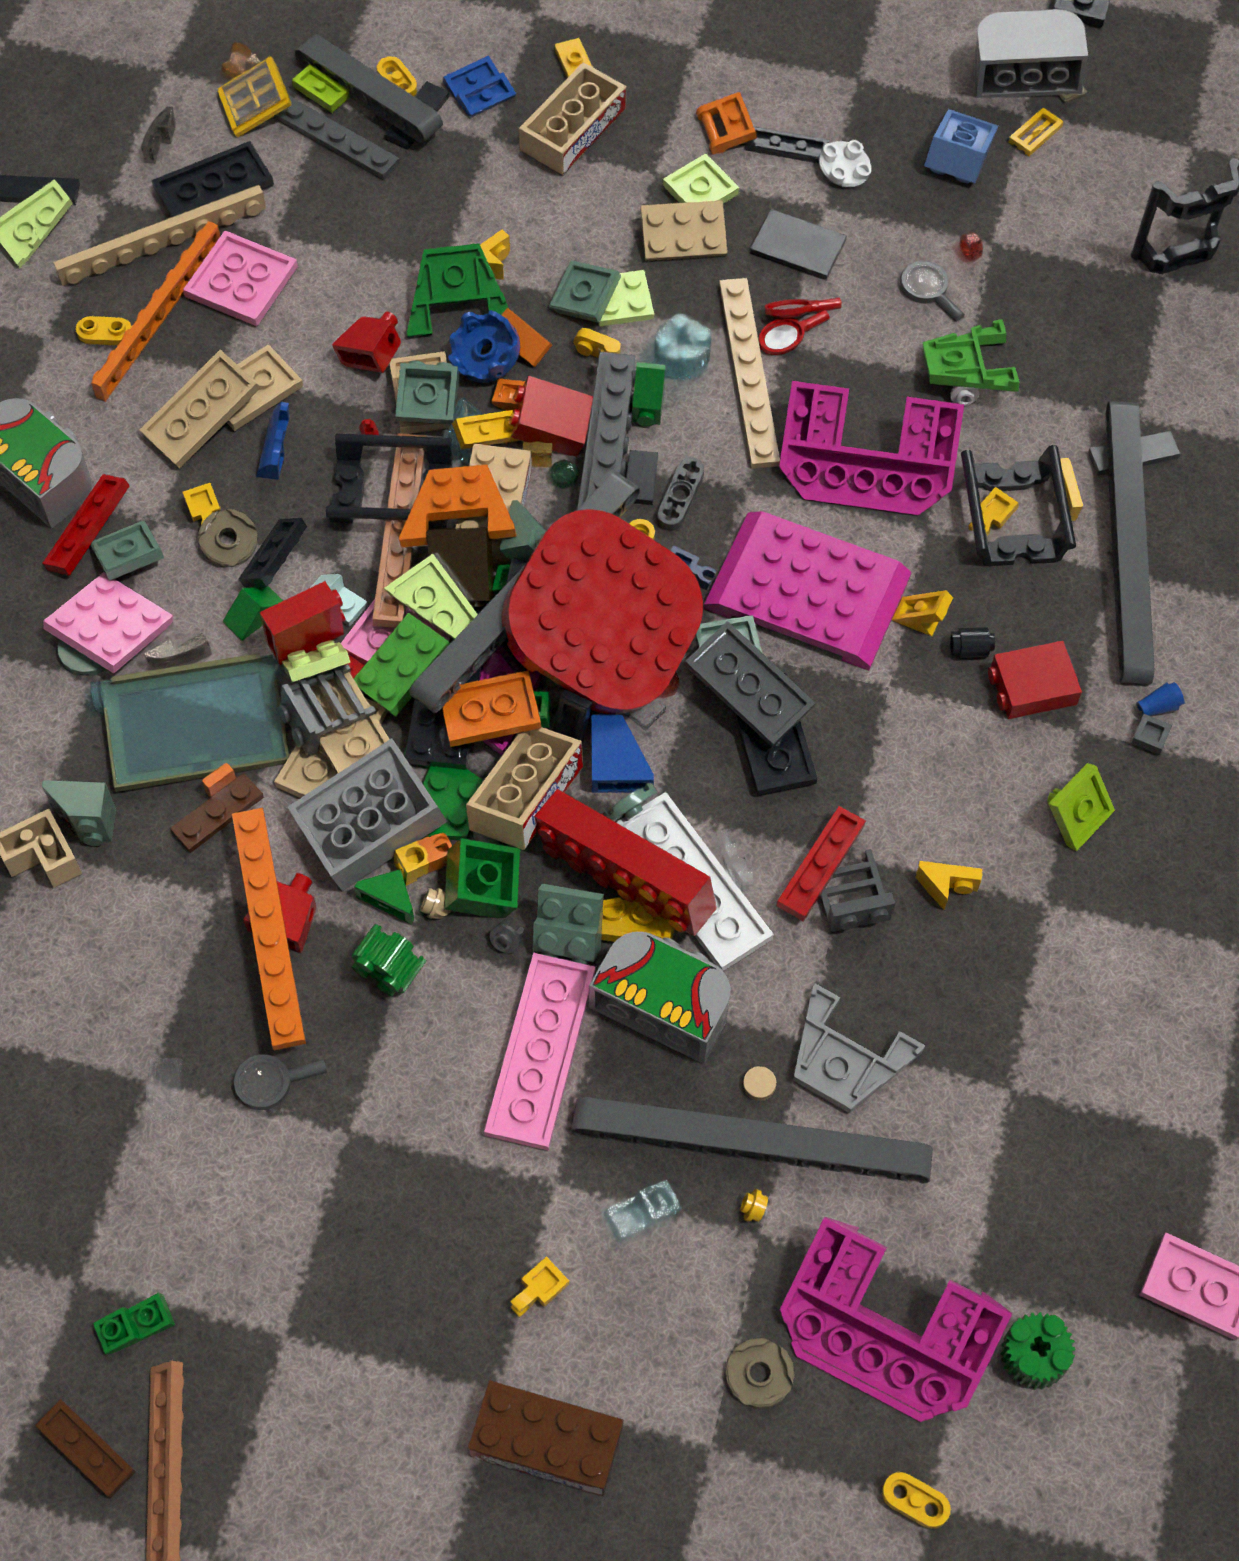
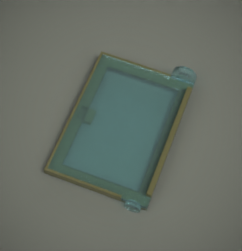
M260 653L112 676V680L91 682V694L95 712L104 711L115 792L204 778L226 763L231 766L234 773L285 764L289 758L284 722L278 712L280 697L276 679L277 677H282V672L277 660H273V655L260 656Z

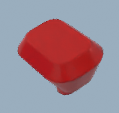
M365 419L359 425L361 434L379 435L376 423L373 420Z

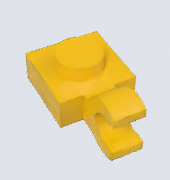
M546 1256L521 1279V1283L526 1289L511 1301L512 1306L510 1308L520 1318L537 1300L545 1307L569 1285V1280Z

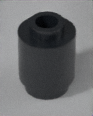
M988 627L958 628V631H951V655H959V658L989 657L990 651L995 650L994 633H989Z

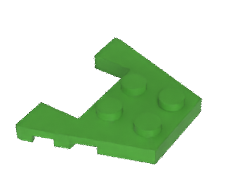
M1003 319L992 321V326L982 329L980 325L972 327L970 333L961 336L952 333L923 342V356L929 383L1019 391L1016 367L986 370L979 346L1006 343V330Z

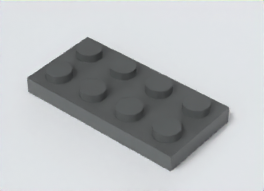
M728 621L685 661L684 665L771 747H774L815 706V702Z

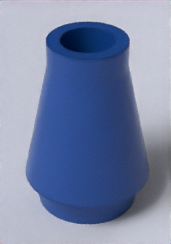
M1175 682L1171 684L1164 683L1147 697L1136 702L1139 711H1142V717L1143 714L1153 716L1179 710V706L1185 704L1182 691Z

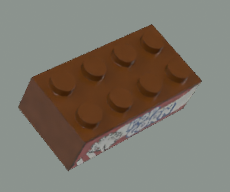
M489 1380L468 1451L469 1455L476 1459L604 1496L622 1434L624 1420Z

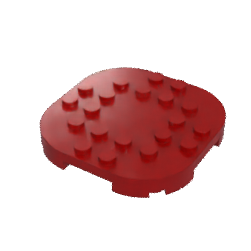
M593 509L578 510L566 514L554 522L539 538L537 546L515 584L508 591L502 609V627L505 626L509 640L507 645L515 658L532 673L537 670L563 688L591 701V710L608 715H620L640 710L659 697L667 688L700 627L703 614V599L698 581L688 565L679 556L616 515Z

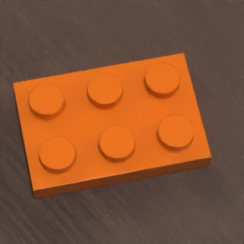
M529 670L459 684L460 689L442 707L450 747L541 728Z

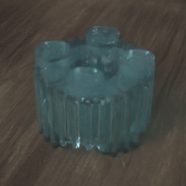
M683 313L675 314L672 319H669L668 323L664 322V326H660V330L658 329L655 335L654 358L655 363L666 365V377L670 376V379H679L680 377L685 379V377L691 379V376H701L702 372H705L706 368H708L711 353L710 329L705 327L704 324L700 325V321L695 322L694 318L689 320V317Z

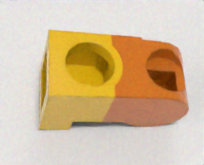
M445 833L425 837L395 850L394 865L397 870L401 869L406 886L417 881V878L447 866V851L452 844Z

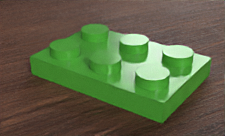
M408 613L355 676L354 681L360 691L396 717L412 696H410L409 692L414 682L450 645V642Z

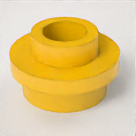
M754 1189L751 1194L748 1192L745 1194L740 1207V1211L744 1213L745 1221L751 1222L754 1220L759 1222L762 1219L767 1207L768 1197L762 1195L761 1190Z

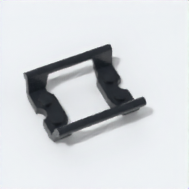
M1232 158L1229 160L1222 183L1211 185L1206 189L1205 194H1200L1198 191H1190L1177 197L1163 182L1155 181L1152 185L1135 239L1131 258L1140 260L1148 268L1149 272L1161 275L1179 270L1182 266L1189 263L1195 265L1211 260L1217 252L1221 240L1218 236L1217 227L1224 208L1231 204L1239 191V159ZM1157 207L1163 210L1168 217L1172 216L1185 220L1210 214L1204 231L1205 239L1197 238L1186 244L1170 246L1160 255H1157V252L1147 241Z
M336 433L337 464L335 484L341 486L342 489L332 495L331 506H326V517H329L330 522L353 523L354 519L406 521L411 509L362 507L365 484L364 472L361 468L363 446L423 448L429 466L422 475V487L429 470L452 468V438ZM448 519L429 521L428 526L446 527Z
M1057 445L1047 447L1039 460L1016 461L1011 469H1003L998 463L975 464L971 450L961 452L977 554L982 555L983 565H1013L1015 559L1019 557L1028 559L1030 564L1055 563L1061 561L1068 550L1076 547ZM1052 476L1060 520L1053 537L1045 538L1036 534L1002 536L994 542H988L978 488H984L988 491H992L995 487L1001 491L1026 490L1033 485L1047 482Z

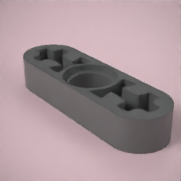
M688 457L680 462L658 510V524L661 528L674 531L682 526L704 477V464L699 459ZM691 467L695 468L696 472L692 473L690 482L686 481L687 471ZM677 490H685L689 496L681 500L675 498L673 493ZM673 505L677 507L675 517L671 521L666 520V516L670 515Z

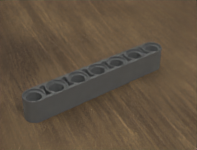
M313 34L295 50V56L299 63L311 64L348 89L350 98L385 121L393 124L416 141L424 143L443 126L440 115L433 108L321 36Z

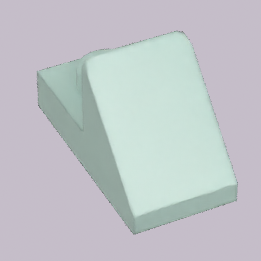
M340 574L321 575L311 587L326 581L331 591L337 590L343 602V606L340 607L346 619L343 623L350 627L368 607L367 601L345 588Z

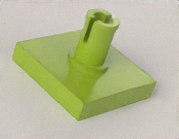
M1089 763L1062 790L1055 788L1053 790L1054 793H1050L1047 800L1066 845L1075 851L1115 811L1097 766Z

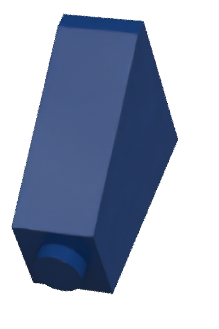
M603 713L591 715L592 793H633L637 789L640 790L642 788L646 792L644 788L646 784L652 783L654 785V774L623 715Z

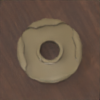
M234 509L216 511L203 521L199 529V546L203 555L211 563L221 567H234L246 562L253 556L257 548V531L253 521L242 512ZM225 532H232L237 538L233 544L226 545L220 541V536Z
M764 1338L749 1339L738 1345L729 1357L725 1370L726 1382L732 1395L743 1405L755 1409L771 1408L782 1402L790 1392L794 1380L793 1362L787 1351L780 1345L778 1346ZM756 1364H762L768 1368L770 1377L765 1382H756L751 1378L750 1369Z

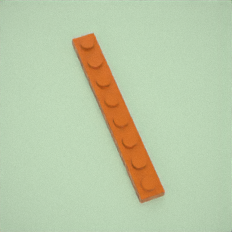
M208 221L204 228L197 232L194 242L188 250H184L180 261L174 269L168 272L162 286L154 291L149 304L139 312L133 326L125 331L122 341L115 350L109 353L107 361L101 370L94 374L91 384L96 398L107 401L184 294L183 289L220 238L217 224Z
M263 808L233 813L232 818L273 1050L303 1045L306 1044L265 813Z

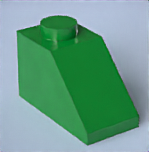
M637 362L632 422H637L645 427L652 426L653 424L660 425L664 401L666 365Z

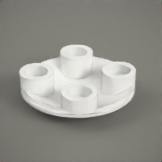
M851 140L850 142L836 141L828 143L821 151L819 157L820 168L824 175L833 183L844 187H855L863 184L868 179L871 173V163L863 151V145L859 141Z

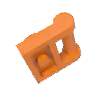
M740 92L704 104L696 110L699 121L703 122L709 138V148L712 155L723 153L728 148L757 138L755 128ZM718 113L727 135L719 137L712 119L713 115Z

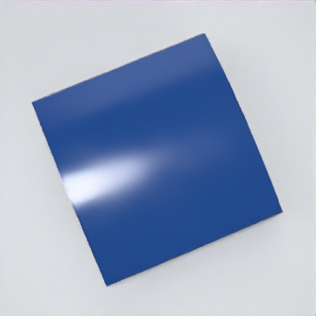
M489 55L443 76L442 82L470 118L516 96V92L504 72L499 73Z

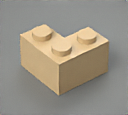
M50 809L0 832V856L11 877L41 863L54 888L82 874Z

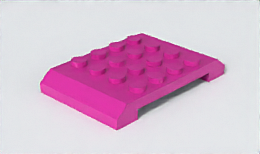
M763 511L748 512L704 603L703 609L729 619L732 616L744 617L753 615L754 623L838 654L842 656L841 661L870 671L912 572L898 560Z

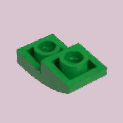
M156 1293L129 1309L122 1307L93 1323L106 1355L120 1351L175 1326L165 1297L161 1293Z

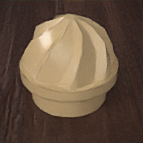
M428 888L422 901L420 912L427 914V918L441 919L448 915L451 911L444 910L445 892L440 888H437V890Z

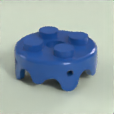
M492 310L485 315H477L473 312L463 314L460 327L451 334L449 339L452 354L448 355L450 362L454 366H458V371L463 376L474 382L487 383L502 378L512 369L519 357L520 338L516 329L508 319ZM487 344H492L491 351L485 355H482V347Z

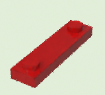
M102 474L42 564L48 571L71 575L130 487L125 478Z
M838 806L779 897L776 906L804 922L863 830L866 820Z

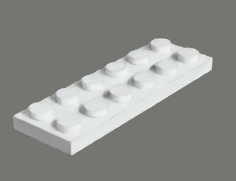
M666 792L643 805V810L628 820L625 816L616 822L711 877L717 909L696 934L695 938L715 965L722 971L773 940L774 934Z

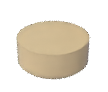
M761 1066L751 1068L745 1074L743 1081L745 1093L751 1099L757 1101L770 1098L776 1088V1078L773 1072Z

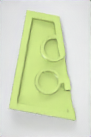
M55 179L0 217V244L19 268L28 261L73 204Z
M434 554L428 556L384 588V591L453 640L478 615Z

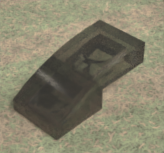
M166 107L149 126L141 144L145 163L156 164L160 144L172 143L176 127L173 107Z
M203 633L178 647H175L169 639L144 653L150 670L193 664L212 655L209 642Z

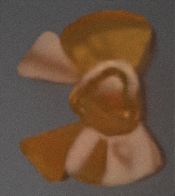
M235 42L231 47L229 61L223 63L221 69L228 76L236 78L247 71L243 68L245 63L257 65L260 61L256 54H251V50L246 45Z

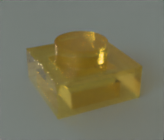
M540 441L532 443L523 442V450L531 451L532 467L552 468V443Z

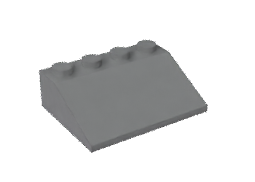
M393 739L388 740L288 806L289 811L324 867L342 891L392 859L396 849L422 839L447 822Z

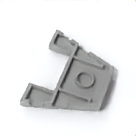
M815 983L812 988L793 1081L846 1112L851 1113L920 1056L924 1051L925 1045L899 1031L884 1058L869 1051L825 1025L838 1005L840 997Z

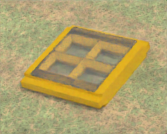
M271 56L218 88V93L231 128L237 138L291 106L290 98L277 65Z

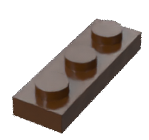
M243 773L172 826L170 830L191 853L233 821V813L247 811L264 798L263 793Z
M61 1399L35 1425L110 1499L135 1473V1470Z

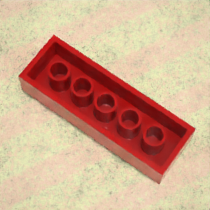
M559 789L552 794L534 816L538 826V833L543 842V849L548 855L555 859L558 857L562 858L578 873L584 871L592 876L600 886L613 888L627 902L632 903L635 901L639 903L651 916L656 918L660 916L668 920L669 924L678 932L684 933L686 931L695 937L717 909L710 876Z

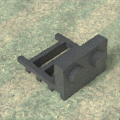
M348 664L333 668L325 673L315 674L314 677L307 680L305 678L301 679L298 683L291 686L288 683L282 685L281 703L278 706L280 718L284 723L288 722L292 729L294 742L298 747L302 746L307 756L319 752L320 735L376 714L374 706L366 709L363 708L343 675L351 670ZM335 679L355 713L351 715L346 714L327 682L328 680ZM318 684L338 720L330 721L313 693L312 686Z
M872 849L865 850L867 862L839 867L832 877L837 878L870 871L871 879L828 887L820 895L830 933L891 920L895 901L892 892H884ZM876 888L877 895L833 905H830L828 899L831 896Z

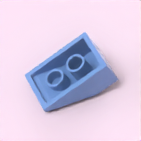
M948 109L933 137L924 166L930 168L936 174L946 173L955 176L958 181L963 183H976L998 125Z

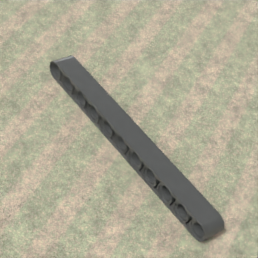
M1108 401L1105 421L1118 648H1121L1118 649L1119 670H1122L1123 679H1120V682L1152 684L1155 666L1138 402Z
M615 471L576 511L586 509L601 510L620 518L635 502L640 493V488ZM524 566L417 678L410 689V696L433 713H437L461 688L459 684L466 683L508 638L505 626L502 627L503 604L508 591L515 584Z
M589 1097L578 1098L575 1103L571 1132L576 1136H580L582 1133L592 1135V1138L609 1141H613V1138L625 1139L624 1143L645 1145L646 1142L655 1143L657 1147L678 1150V1147L690 1148V1152L711 1154V1151L723 1153L722 1156L743 1159L744 1156L755 1157V1161L776 1163L777 1160L786 1161L788 1165L809 1168V1165L821 1166V1170L842 1172V1169L854 1171V1174L875 1177V1174L887 1175V1179L908 1181V1178L917 1179L922 1184L928 1183L931 1177L933 1148L925 1143Z

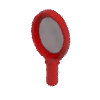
M840 298L781 300L766 304L765 314L774 318H794L806 313L841 309L842 302Z
M823 310L807 319H803L801 322L793 318L774 320L767 324L760 332L759 347L770 355L788 353L802 342L804 332L810 331V329L830 319L829 314L826 310Z

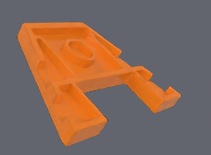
M488 465L429 470L400 533L399 542L401 548L428 545V522L436 520L488 516L489 539L516 537L514 523Z

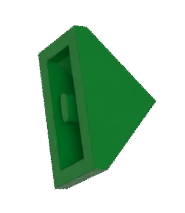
M269 586L242 588L225 616L223 623L243 641L262 627L260 612L283 600Z
M401 869L357 881L354 888L358 899L412 925L414 914Z

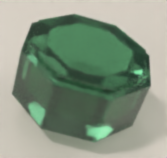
M567 460L554 462L549 470L552 484L561 489L573 487L578 479V471L575 464Z

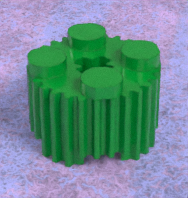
M375 924L351 957L354 963L351 968L363 978H367L369 975L379 982L377 985L378 989L393 997L396 992L403 994L427 960L423 956H420L418 959L411 950L414 946L405 937L396 932H393L392 935L382 933V926Z
M1033 1312L1029 1317L1024 1315L1022 1319L1018 1318L1012 1324L1004 1337L1000 1355H1003L1001 1362L1005 1363L1004 1370L1008 1369V1375H1014V1381L1018 1379L1020 1380V1385L1026 1383L1027 1388L1033 1386L1034 1390L1038 1387L1043 1390L1046 1386L1050 1388L1054 1383L1062 1379L1075 1357L1073 1354L1075 1347L1072 1346L1074 1340L1070 1339L1072 1333H1067L1068 1327L1065 1326L1064 1321L1056 1315L1049 1316L1046 1313L1045 1316H1042V1313L1039 1312L1035 1316ZM1034 1345L1043 1350L1044 1354L1041 1357L1038 1352L1031 1351Z

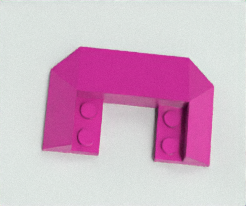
M792 381L779 468L803 499L920 515L952 491L964 404L907 397L898 454L841 446L849 394L848 388Z
M824 1217L780 1308L784 1323L786 1322L792 1339L791 1343L795 1355L920 1422L946 1412L967 1408L1012 1316V1312L982 1291L981 1295L949 1280L921 1337L860 1305L887 1247L857 1232L859 1227Z

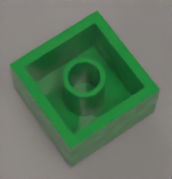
M460 838L447 851L444 910L493 918H506L515 911L518 906L520 849Z

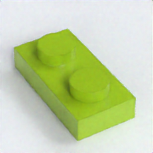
M311 64L292 79L295 89L331 113L350 98L348 89Z

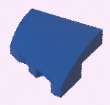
M280 402L271 413L256 477L279 480L285 457L284 438L290 419L289 403Z

